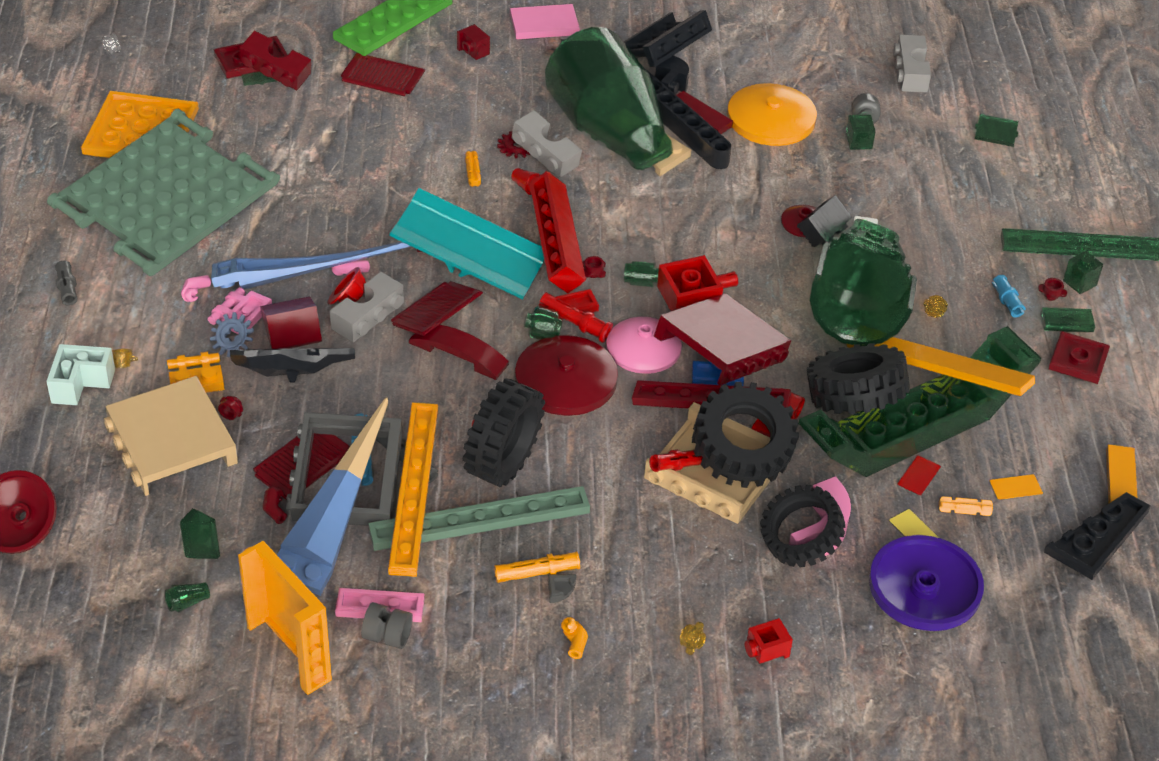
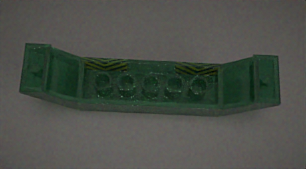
M1008 326L989 334L987 340L970 357L1027 374H1031L1041 362V357ZM941 375L910 389L904 399L897 398L898 403L894 405L886 404L884 409L873 408L870 409L871 412L867 413L863 410L841 421L829 418L820 409L800 418L798 424L831 459L868 477L990 420L1012 394L947 375Z

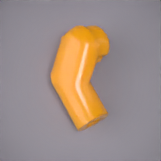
M567 617L562 621L561 628L564 635L571 642L568 655L574 659H580L586 646L588 634L578 621H575L572 617Z

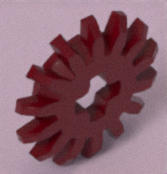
M509 131L508 135L503 134V139L498 138L500 144H497V148L500 149L501 153H506L507 157L515 154V158H518V154L523 158L531 155L523 147L514 146L516 142L512 139V131Z

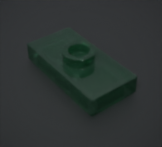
M1042 307L1041 317L1044 331L1094 332L1095 330L1091 309Z

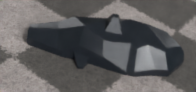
M355 349L230 350L231 361L237 366L248 368L266 377L287 375L290 383L296 381L298 375L314 374L333 363L355 359Z

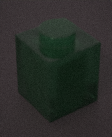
M849 115L846 135L850 150L873 149L876 131L871 115Z
M1084 251L1069 259L1063 281L1081 295L1097 286L1104 264L1089 252Z

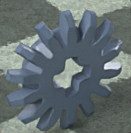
M233 312L232 319H229L227 314L223 315L225 321L221 322L218 319L216 321L219 325L218 328L212 327L211 329L212 332L216 333V336L210 337V341H217L212 347L214 349L221 347L220 355H223L228 350L227 357H230V350H240V346L247 350L248 347L244 342L253 341V338L247 337V335L254 332L253 328L247 329L252 322L248 320L244 323L245 315L243 314L237 319L236 312ZM231 329L239 332V335L235 336V341L233 342L230 338H226L231 333Z

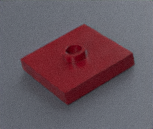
M1061 331L1048 369L1098 384L1110 345Z

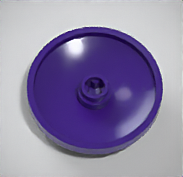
M912 535L889 542L878 551L870 569L869 586L876 603L891 618L915 629L942 631L962 625L976 613L984 592L983 576L973 558L957 545L933 536Z

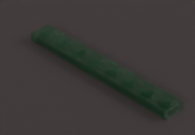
M1002 228L1000 235L1003 251L1159 261V238L1006 228Z

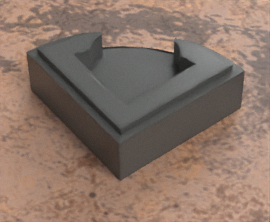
M576 574L548 575L550 603L560 602L572 594L576 586Z

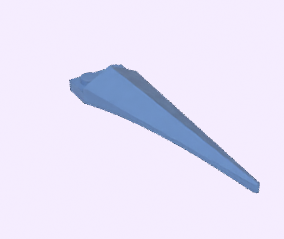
M397 242L363 250L319 256L234 258L212 264L211 279L214 288L219 286L221 288H228L239 281L240 287L246 290L411 246L403 242Z

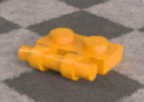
M208 351L200 352V355L185 357V355H178L175 359H168V370L179 368V371L169 372L170 384L197 376L206 393L225 390L221 365L210 366V364L220 363L219 352L208 354ZM202 365L200 368L187 369V367Z

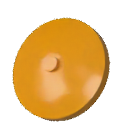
M762 83L747 86L737 91L729 101L727 117L733 120L732 128L734 131L747 140L763 145L783 146L802 141L812 133L816 124L817 111L813 102L802 92L785 85Z

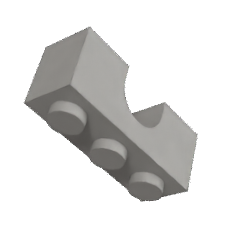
M899 35L898 43H894L895 69H898L897 82L901 84V91L928 93L931 71L929 62H925L927 52L925 36Z
M533 110L514 122L512 139L529 152L532 157L541 162L549 171L553 172L558 178H561L579 166L582 150L567 137L559 141L547 140L550 123Z
M383 272L378 273L364 284L365 303H357L346 298L330 310L331 329L354 343L361 336L366 335L376 324L382 322L395 309L402 306L404 303L403 284Z

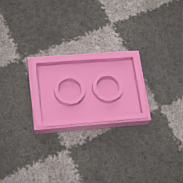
M573 4L510 8V17L516 39L574 36L580 34Z

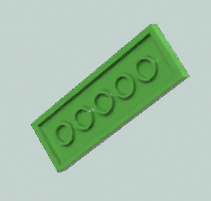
M387 0L333 31V39L353 51L366 56L452 4V0Z

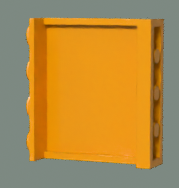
M264 541L248 547L238 555L247 628L251 631L265 622L298 658L300 686L309 695L332 680L326 607Z

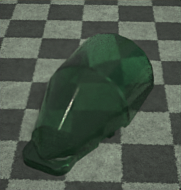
M590 27L575 32L559 44L551 54L545 69L546 86L575 128L581 132H587L591 135L592 139L605 143L607 148L627 159L631 166L637 170L647 169L668 158L673 153V145L664 130L654 83L646 69L618 34L606 27Z
M855 219L853 225L843 231L839 238L834 237L831 243L826 242L821 249L809 301L817 323L826 334L841 343L850 345L860 344V346L882 344L897 335L910 318L914 306L917 278L915 275L910 274V264H905L904 262L906 256L899 244V235L896 232L864 219Z

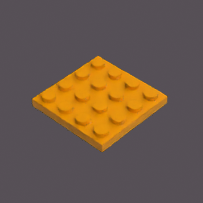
M110 91L81 146L82 154L110 158L169 118L175 109L182 110L188 118L194 121L199 110L198 102ZM181 123L177 125L186 132L190 130Z

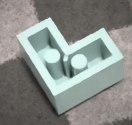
M59 344L47 379L51 403L78 405L83 387L110 388L115 373L112 348Z

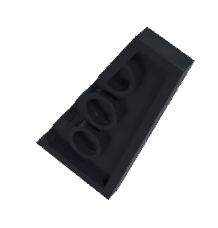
M1126 492L1103 507L1096 516H1090L1085 519L1082 525L1075 530L1070 529L1062 535L1061 539L1046 545L1044 553L1093 580L1148 514L1151 505Z

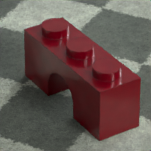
M254 30L240 47V62L247 67L261 72L266 77H271L281 82L284 86L291 87L297 91L311 74V59L294 50L282 58L272 56L273 39Z

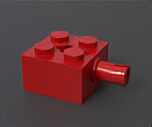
M705 255L659 265L657 287L670 311L722 295L723 289L738 286V277L735 271L716 275Z

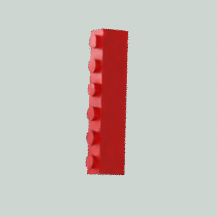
M545 171L530 183L548 280L569 294L586 281L566 185L551 173Z

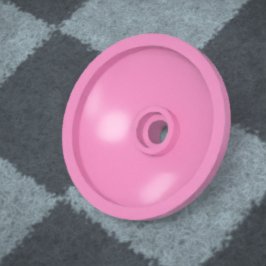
M633 317L619 322L612 328L607 336L606 349L615 360V363L623 369L635 373L651 374L664 371L677 362L681 355L682 342L676 336L664 341H659L655 338L654 334L659 319Z

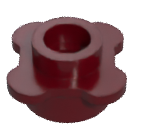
M590 256L582 262L586 278H603L606 276V271H604L606 263L602 258Z
M1048 278L1044 284H1039L1038 290L1043 292L1049 301H1055L1058 297L1067 296V290L1064 289V283L1060 279Z

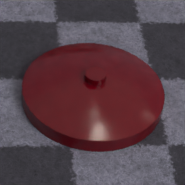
M560 335L541 339L528 346L521 353L515 367V381L544 395L542 399L545 400L542 410L555 415L572 416L594 411L603 406L613 396L617 387L618 369L611 354L594 341L577 336Z

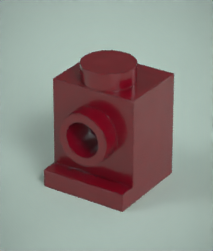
M475 24L457 31V50H464L465 53L475 60L483 58L490 54V36Z

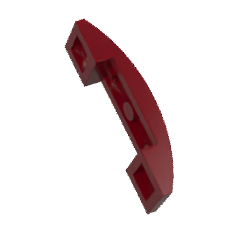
M439 325L425 336L414 333L409 339V344L425 351L431 352L434 348H438L474 364L475 372L497 380L509 365V361L489 344L469 333L449 326Z

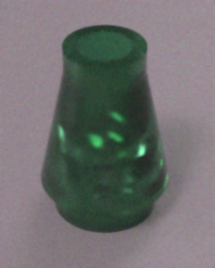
M206 582L171 585L164 593L169 611H177L178 613L210 598V591Z

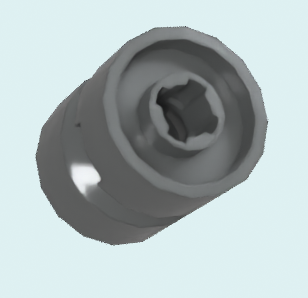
M372 602L363 619L361 637L377 643L384 640L385 645L403 649L411 632L413 615L410 612L399 609L390 612L388 606Z

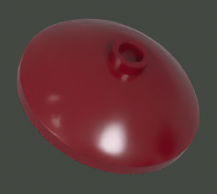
M14 470L0 474V552L17 554L28 551L41 543L52 529L57 511L55 495L49 484L34 473ZM26 512V517L20 520V515Z

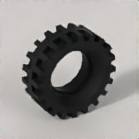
M856 344L852 348L840 347L838 351L833 352L830 350L826 352L825 356L815 357L816 361H810L809 367H807L811 402L814 403L816 408L822 407L824 412L834 410V414H841L843 411L855 414L856 411L863 410L865 413L871 412L870 409L873 408L881 410L885 408L886 404L894 405L898 403L897 398L904 399L906 393L910 391L907 361L904 352L898 351L897 347L888 348V345L885 344L881 346H875V344L860 346V344Z
M507 378L503 382L499 381L496 383L495 390L491 388L486 401L482 400L480 404V411L473 417L474 423L472 428L468 429L467 432L469 438L464 443L463 449L466 450V453L462 457V461L466 462L463 467L467 470V473L498 487L508 485L509 480H513L516 477L518 469L522 470L526 457H530V450L533 444H536L538 439L536 437L537 433L542 427L540 422L545 414V410H542L545 405L542 393Z
M735 382L733 389H729L725 384L720 387L718 394L712 391L708 396L707 402H702L693 427L692 443H696L694 453L696 457L702 455L701 466L704 469L710 466L713 469L712 476L717 479L722 475L727 478L726 484L731 486L733 480L741 481V488H748L749 483L755 481L756 486L759 487L763 486L766 478L771 482L776 480L778 473L781 472L783 474L786 470L799 439V432H796L799 425L798 419H791L794 411L791 406L785 408L782 405L784 398L781 395L777 398L771 396L772 389L768 387L764 391L756 389L757 383L751 382L749 388L742 387L741 382ZM735 414L751 415L767 426L770 432V441L765 447L760 449H742L733 445L725 437L722 431V423L727 417Z

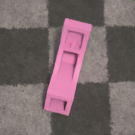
M835 476L813 485V488L815 489L816 486L821 487L823 491H828L834 497L844 516L846 526L844 531L846 535L851 503L845 487ZM813 507L820 515L821 520L814 525L792 533L789 545H801L814 540L824 530L828 522L827 512L822 508Z

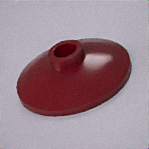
M794 205L787 208L781 216L782 226L789 233L806 238L803 232L800 231V228L797 227V224L813 212L816 207Z

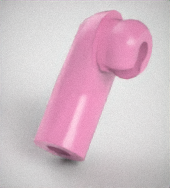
M367 260L353 261L332 267V272L337 276H341L359 267L360 272L364 273L369 271L370 264Z
M203 275L186 279L181 290V296L184 301H196L198 289L210 287V277Z

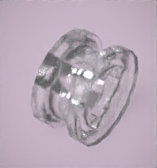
M114 33L110 34V37H102V43L108 55H112L114 51L116 53L121 51L119 40Z

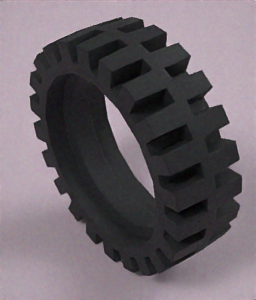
M801 485L795 486V492L788 488L784 490L786 494L784 497L780 493L776 495L775 499L777 502L770 501L768 503L769 510L764 509L762 514L764 519L760 521L762 537L773 556L778 558L783 564L786 562L789 566L794 567L797 563L799 567H805L806 561L812 566L816 565V558H819L821 562L826 560V552L832 555L835 552L833 545L840 546L842 543L840 537H844V528H846L844 516L834 497L828 491H823L821 487L816 486L814 489L812 485H806L804 490ZM812 506L822 508L827 512L828 522L824 530L814 540L806 544L794 546L784 544L779 540L778 530L782 521L790 513L800 508Z

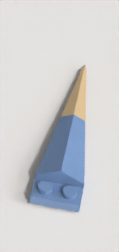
M388 398L382 401L280 545L281 548L277 556L316 595L321 596L333 573L354 502L388 406Z

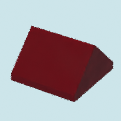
M310 296L260 306L271 349H290L322 342L317 306Z

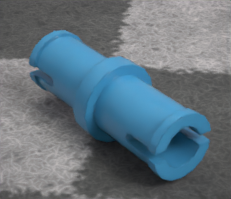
M1005 275L996 276L993 279L992 285L999 294L1000 302L1006 305L1012 317L1022 316L1025 313L1023 310H1026V308L1018 298V291L1011 287Z

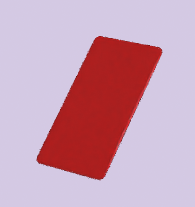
M917 456L897 484L911 492L922 495L941 466L921 456Z

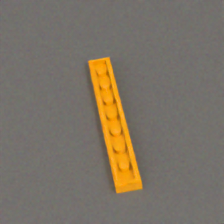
M860 328L846 339L847 347L849 348L854 347L856 344H860V346H867L868 344L881 346L885 344L888 345V348L897 347L898 351L904 352L908 365L1017 396H1022L1035 384L1034 375Z
M412 402L388 575L417 577L438 417V404Z

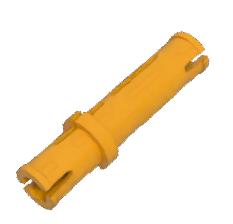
M575 551L554 556L551 553L539 559L494 565L496 582L500 583L546 574L556 575L557 572L580 569V559L578 552Z

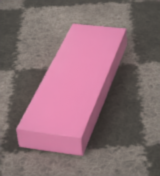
M339 588L335 615L336 617L364 618L369 605L374 602L388 606L390 612L395 609L410 612L413 615V622H422L425 597L423 593Z

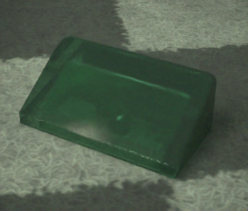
M192 508L180 521L185 557L193 559H218L220 557L215 519Z

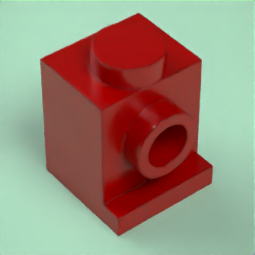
M778 618L750 627L748 629L747 641H745L744 645L747 655L750 658L755 657L758 663L761 664L781 656L784 659L790 657L793 639L781 619Z

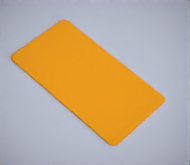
M1034 474L990 480L991 486L999 500L1043 494Z

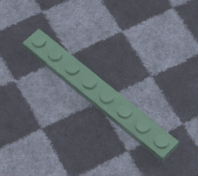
M580 486L425 513L421 543L590 513V504L584 487ZM395 518L368 523L374 551L391 548Z

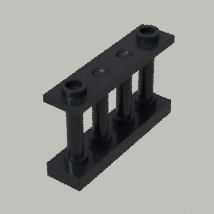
M700 10L682 22H676L673 12H670L620 43L613 50L620 68H624L640 57L647 58L649 67H656L712 31V27L706 10Z

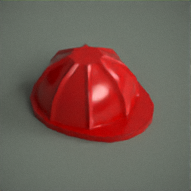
M359 267L351 270L335 287L327 301L329 305L334 304L336 301L342 302L346 298L357 302L363 296L366 281Z

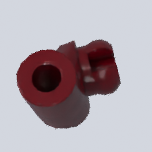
M272 486L264 493L262 508L277 524H282L287 519V514L278 504L282 501L280 496H284V492L281 488Z

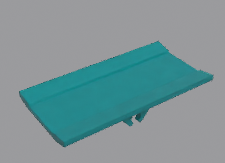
M418 188L410 204L389 234V236L445 262L451 273L455 270L454 267L460 269L459 277L472 275L522 300L545 261L542 246L421 188Z

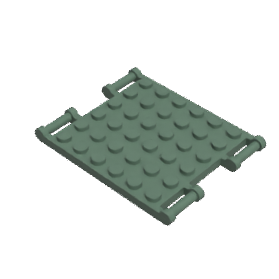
M175 109L169 118L58 194L52 193L47 199V204L54 209L58 208L75 220V224L82 229L95 221L122 239L115 244L114 252L120 256H126L140 266L145 274L153 276L276 186L280 180V175L274 171H268L253 161L251 156L245 152H242L236 161L231 162L206 145L213 137L211 129L208 127L203 128L188 118L185 112ZM181 123L182 125L196 133L197 136H192L191 134H189L177 125ZM249 168L264 178V180L260 181L243 169ZM68 201L69 203H71L72 205H74L76 208H78L79 210H81L83 213H80L79 211H77L76 209H74L73 207H71V206H70L69 204H67L66 202ZM133 248H135L137 251H139L140 253H142L143 255H145V256H146L147 258H149L150 260L148 261L147 259H145L144 257H142L140 254H138L137 252H135V251L133 250Z

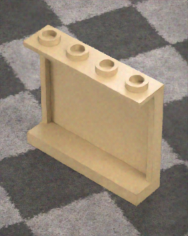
M197 376L105 406L107 417L104 418L105 427L108 433L113 432L115 447L117 451H123L122 459L125 467L132 469L131 476L136 487L141 486L145 496L149 495L147 483L221 457H223L228 467L238 463L236 445Z
M695 402L691 405L688 412V420L660 454H667L670 450L676 449L680 451L695 449L696 443H692L693 427L701 405ZM726 418L722 423V431L725 437L733 445L742 449H760L765 447L770 441V437L729 418ZM649 458L646 460L644 478L651 483L659 485L677 496L686 498L698 506L706 508L737 524L770 482L766 478L763 486L757 487L755 481L749 483L748 488H741V481L733 480L731 486L726 484L727 478L722 475L717 479L712 476L713 469L710 466L705 469L698 465L683 467L680 471L668 469L654 472L650 468Z

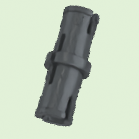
M63 260L55 265L58 277L56 285L60 290L62 303L73 305L78 300L75 291L77 285L76 278L72 275L70 262Z

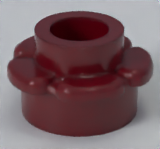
M235 396L222 397L218 406L219 413L227 420H234L236 417H240L244 410L242 402Z

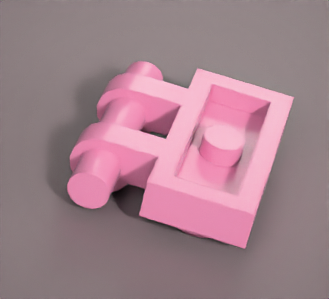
M239 287L235 291H231L225 297V301L212 310L208 321L210 324L215 325L218 319L222 322L225 321L223 315L227 314L229 319H232L233 312H236L237 319L243 314L245 315L244 323L248 320L252 322L247 328L251 329L262 318L260 306L272 304V299L254 291H250L244 296L245 291ZM231 329L232 332L239 334V332H235L234 329Z

